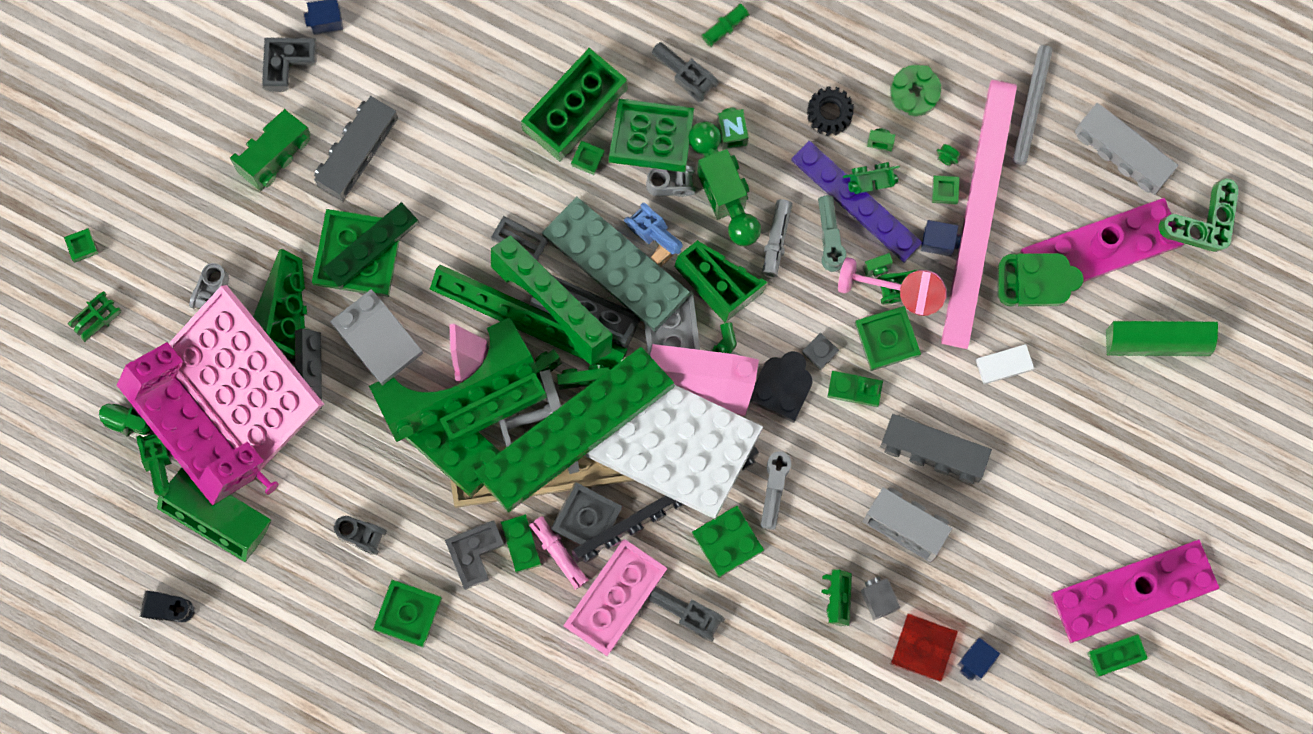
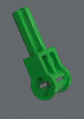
M155 433L144 437L138 435L136 439L141 462L146 472L150 471L154 493L157 496L161 495L164 497L170 492L166 466L172 464L169 450Z

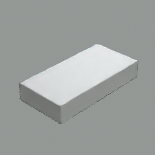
M1026 344L976 359L983 385L1034 370Z

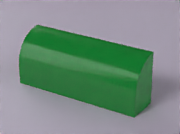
M1113 321L1106 329V355L1211 356L1217 345L1218 322Z
M183 468L169 482L170 492L164 497L158 495V510L244 562L256 550L271 523L270 518L232 495L212 505Z

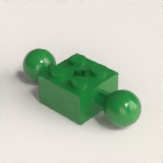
M699 122L691 128L688 135L690 147L695 152L704 155V158L698 160L697 175L716 219L719 220L730 215L731 221L728 225L730 239L739 246H750L760 237L761 226L756 217L744 211L746 201L749 199L747 194L750 192L745 178L740 179L737 170L740 168L735 155L730 156L728 149L718 151L717 148L721 142L719 129L710 122Z

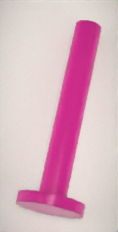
M258 471L256 477L267 487L265 493L267 495L271 494L278 487L279 483L277 481L271 483Z

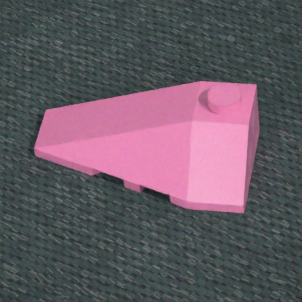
M450 324V348L455 369V381H458L460 384L480 368L486 359L489 346L487 340L456 324Z
M652 344L650 357L672 379L675 385L737 415H746L755 386L758 359L728 353Z

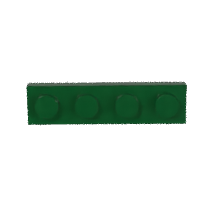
M402 202L399 203L323 267L324 272L342 289L418 225L419 220Z

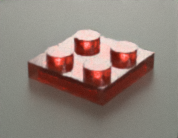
M907 614L890 665L941 682L958 631Z

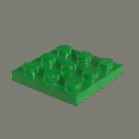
M618 99L609 163L685 172L690 142L688 135L692 128L694 108Z
M326 209L311 282L312 285L340 289L324 272L323 267L382 218ZM400 240L340 290L366 294L372 289L377 296L389 297Z

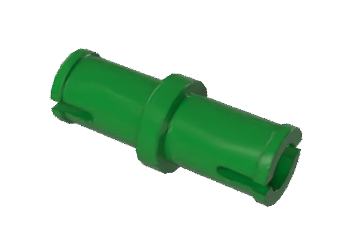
M739 3L724 17L720 16L717 19L718 22L705 33H702L701 37L709 47H713L726 34L730 35L733 33V28L749 17L750 14Z

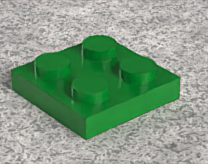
M905 306L855 321V326L871 371L921 355Z
M737 505L716 517V519L692 531L693 537L718 578L764 552L763 547Z
M391 579L373 630L424 648L442 597Z

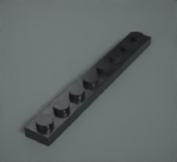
M755 445L742 468L743 471L756 463L754 459L757 458L759 451ZM665 495L576 547L572 551V556L577 563L582 560L585 563L590 562L599 555L597 553L604 547H607L608 550L612 549L622 542L620 540L621 537L628 533L630 536L636 535L644 529L643 525L650 520L656 523L667 515L665 513L667 510L673 507L678 510L685 506V504Z

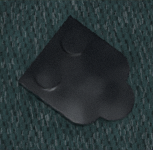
M791 351L784 354L782 358L773 357L768 359L755 382L750 403L795 423L813 382L811 374L805 370L806 360L804 356L798 352Z

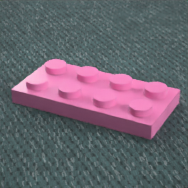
M623 539L564 624V628L608 657L668 568Z

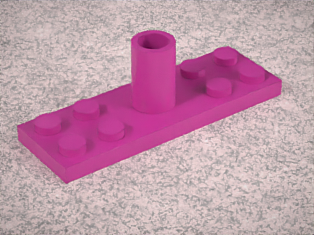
M1165 198L1022 248L1020 252L1021 254H1062L1068 259L1070 266L1077 267L1082 272L1083 282L1180 248L1184 243L1167 239L1160 234V220L1171 215ZM1172 222L1168 223V226L1172 227V231L1178 229L1172 226Z
M1199 539L1053 592L1051 596L1071 644L1220 588ZM1135 583L1143 588V594L1136 590Z

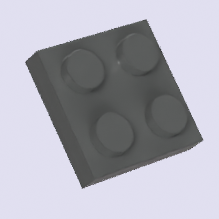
M574 482L551 530L582 545L611 528L623 506Z

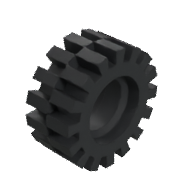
M827 86L826 90L821 88L817 94L814 93L808 104L807 119L808 122H811L813 130L817 128V133L819 134L825 132V136H830V133H834V136L839 135L840 131L843 133L847 126L849 127L853 117L854 104H852L851 97H847L846 91L843 90L841 93L839 91L840 88L835 87V90H831V86ZM826 103H834L839 107L840 115L836 119L828 120L822 116L821 107Z

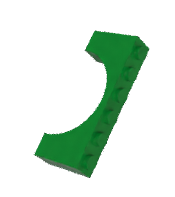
M510 317L486 328L490 338L486 359L472 376L454 387L436 392H418L402 386L394 377L383 386L379 381L369 385L396 442L439 422L440 418L534 372L535 374L539 373L531 353Z

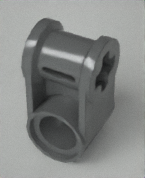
M341 516L334 524V532L341 541L376 556L380 540L387 533V530L377 525L363 522L351 516ZM351 523L354 526V530L350 535H342L339 531L341 525Z

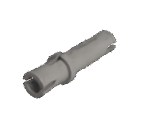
M779 199L776 201L770 237L764 249L766 255L761 272L767 277L778 276L781 256H784V240L793 205L788 200Z

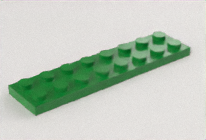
M640 347L478 468L475 474L509 513L672 390L675 384L650 355Z

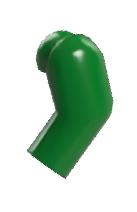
M729 322L720 325L722 340L717 346L714 345L712 352L731 354L736 348L737 342L733 324Z

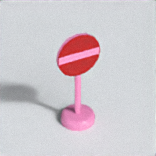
M846 257L843 262L838 283V291L840 293L850 292L854 281L900 290V298L904 306L910 312L920 316L936 313L946 300V287L943 280L936 273L929 270L912 272L903 280L902 284L857 275V263L853 258Z

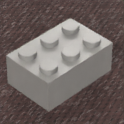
M883 487L865 516L863 523L931 563L952 530L948 526L949 522L939 515L934 517L925 512L926 508L915 501L909 503L902 499L903 495L896 489L889 487L887 490Z

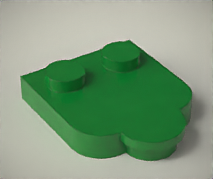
M1017 254L1018 307L1061 306L1068 301L1071 292L1078 290L1083 284L1082 272L1077 267L1070 266L1068 259L1062 254Z

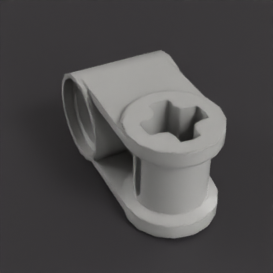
M686 166L685 172L653 168L647 175L646 189L653 196H692L695 194V188H693L692 174L695 172L694 167ZM658 177L663 179L664 184L662 186H655L651 180Z
M210 263L203 268L197 286L190 298V308H201L221 286L228 285L229 275L221 265ZM216 271L221 272V278L217 282H210L212 273Z

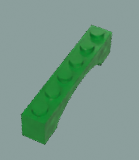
M511 235L491 248V268L507 283L511 281L517 284L541 303L565 331L574 345V350L591 366L611 353L612 333Z

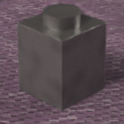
M876 577L865 582L866 587L862 589L861 593L873 621L900 609L888 578L881 581L880 577Z

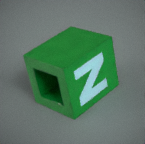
M726 108L721 113H718L717 123L721 134L722 150L747 146L748 133L743 109Z

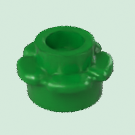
M943 144L941 149L936 150L939 155L937 159L947 166L959 163L958 158L961 154L955 148Z

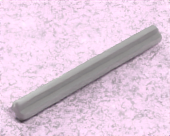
M1040 45L1037 52L1013 157L1015 164L1025 165L1028 160L1052 55V48L1050 46Z

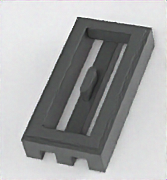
M505 216L502 217L491 237V240L500 243L504 240V238L499 236L500 233L507 237L511 235L518 243L535 251L534 254L529 253L537 261L540 254L543 253L544 247L549 242L547 238ZM504 225L540 242L539 246L503 228Z

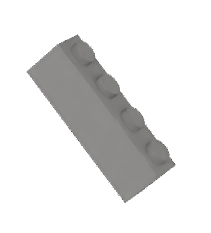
M1098 102L1080 122L1074 132L1083 144L1091 145L1095 148L1102 159L1113 162L1118 166V170L1123 175L1131 176L1138 182V186L1147 193L1151 192L1155 195L1178 167V164Z

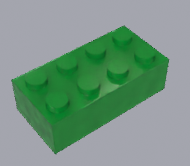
M588 48L521 120L522 130L561 162L628 90V79L591 48Z

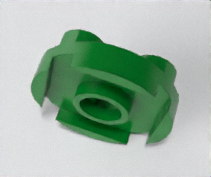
M910 65L902 68L894 75L890 88V97L897 109L911 116H923L931 112L939 102L942 92L941 82L929 66ZM912 85L922 88L920 96L909 92L912 89Z

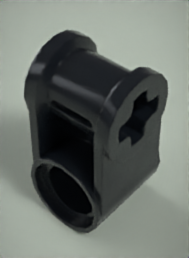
M145 590L140 617L181 623L190 621L193 618L195 607L191 601L179 596ZM176 607H185L184 612H175Z

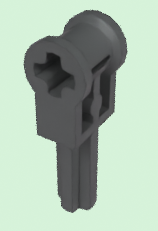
M662 42L654 46L652 54L676 73L675 82L696 101L702 103L705 99L704 96L712 87L719 85L715 76L692 58L686 63Z
M655 587L649 596L650 602L681 618L679 625L710 642H713V635L719 624L725 621L723 616L691 599L690 603L687 604L658 587Z

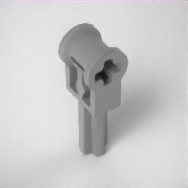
M784 452L773 453L767 463L769 478L761 527L768 530H774L777 526L784 481L791 467V459ZM777 460H781L782 465L786 466L782 467L781 471H777L776 466L773 465L776 464Z

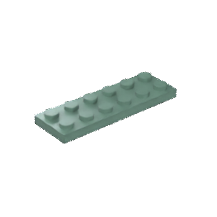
M577 196L542 232L543 237L547 238L551 244L654 332L690 296V292Z

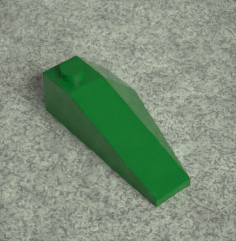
M280 249L253 318L289 361H295V330L305 329L304 315L307 314V306L303 305L302 291L305 289L303 262L298 256Z

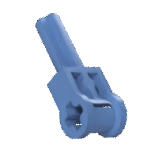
M642 203L640 205L641 208L631 217L624 219L630 230L648 244L655 240L671 254H679L681 252L682 242L666 230L668 227L663 218L655 213L646 203Z

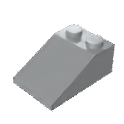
M372 289L330 321L341 338L382 386L423 354V351Z

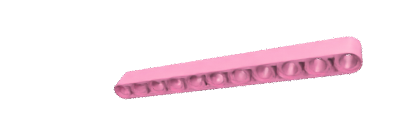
M993 79L990 82L941 341L943 345L967 349L969 345L1017 84Z

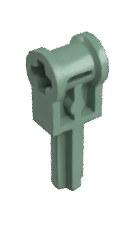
M825 195L818 199L824 250L821 263L827 271L836 272L842 268L846 258V251L841 245L839 229H837L833 197ZM830 254H834L838 258L837 262H833Z

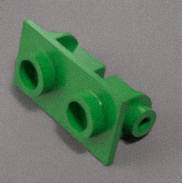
M889 162L875 164V170L867 171V166L853 168L852 174L844 175L843 178L850 177L851 182H849L848 188L850 192L855 194L873 191L872 181L875 183L876 190L892 188L895 184H898V176L894 174L893 169L900 168V165L890 167Z

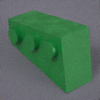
M286 109L282 110L263 127L264 133L256 141L251 138L246 143V146L249 148L240 156L234 153L230 157L237 173L259 191H262L264 187L268 188L271 186L280 169L288 167L297 150L305 148L310 141L309 137L311 134L308 127Z
M698 240L678 255L674 265L678 272L724 323L760 296L768 283L762 278L758 279L746 272L747 269L742 266L738 267L725 259V256Z

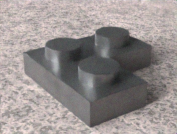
M494 520L445 540L464 590L489 581L480 556L504 546Z

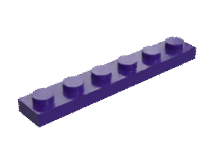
M808 141L792 157L791 161L829 196H832L840 206L902 262L905 263L922 245V242L867 192L860 194L850 192L848 184L851 182L850 177L843 178L847 174L811 141Z

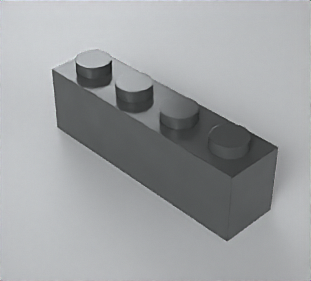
M371 95L367 101L361 102L356 111L357 116L353 122L349 121L342 132L343 137L339 143L335 142L328 153L329 158L325 164L321 163L314 173V180L317 186L342 202L399 119L396 110Z
M893 413L880 448L885 449L884 452L890 456L899 457L902 455L908 457L911 463L919 466L928 464L935 467L934 470L944 475L953 473L959 476V480L969 484L981 481L992 451L988 447Z

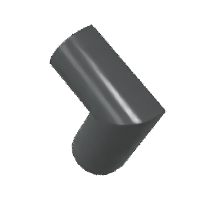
M265 38L262 87L271 92L287 91L290 65H316V39Z

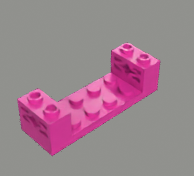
M166 342L126 364L116 386L205 497L214 505L252 482L264 461L248 441L236 449L230 445L176 378L183 361L169 343Z

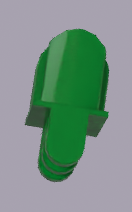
M104 291L99 293L90 302L87 301L88 306L68 322V325L74 328V332L77 335H81V339L84 342L89 340L103 326L107 325L109 327V323L122 311L119 307L116 308L113 305L114 301L112 299H107V294ZM101 303L102 306L95 310L94 307ZM108 310L110 314L103 318L102 315Z
M107 403L99 410L100 421L105 427L122 433L127 437L130 431L140 435H147L151 431L145 420L138 417L137 412L132 407L127 408L118 404Z

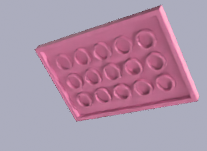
M227 285L221 286L169 343L183 361L177 378L235 449L247 441L251 444L264 461L259 471L324 405Z

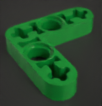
M1226 178L1213 185L1207 223L1182 215L1171 214L1160 220V234L1167 239L1212 252L1228 248L1232 239L1239 193L1235 181ZM1224 186L1225 190L1229 192V194L1226 196L1225 191L1222 190V187ZM1218 209H1222L1226 213L1225 222L1217 218ZM1172 222V226L1177 228L1183 227V229L1172 231V227L1168 226V223ZM1192 226L1196 227L1200 232L1198 240L1192 238L1190 234ZM1218 235V239L1221 240L1220 244H1218V240L1214 239V236Z

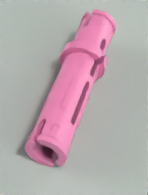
M544 516L539 517L529 525L543 543L542 548L548 550L575 590L589 581L561 543L560 535H556L551 530Z

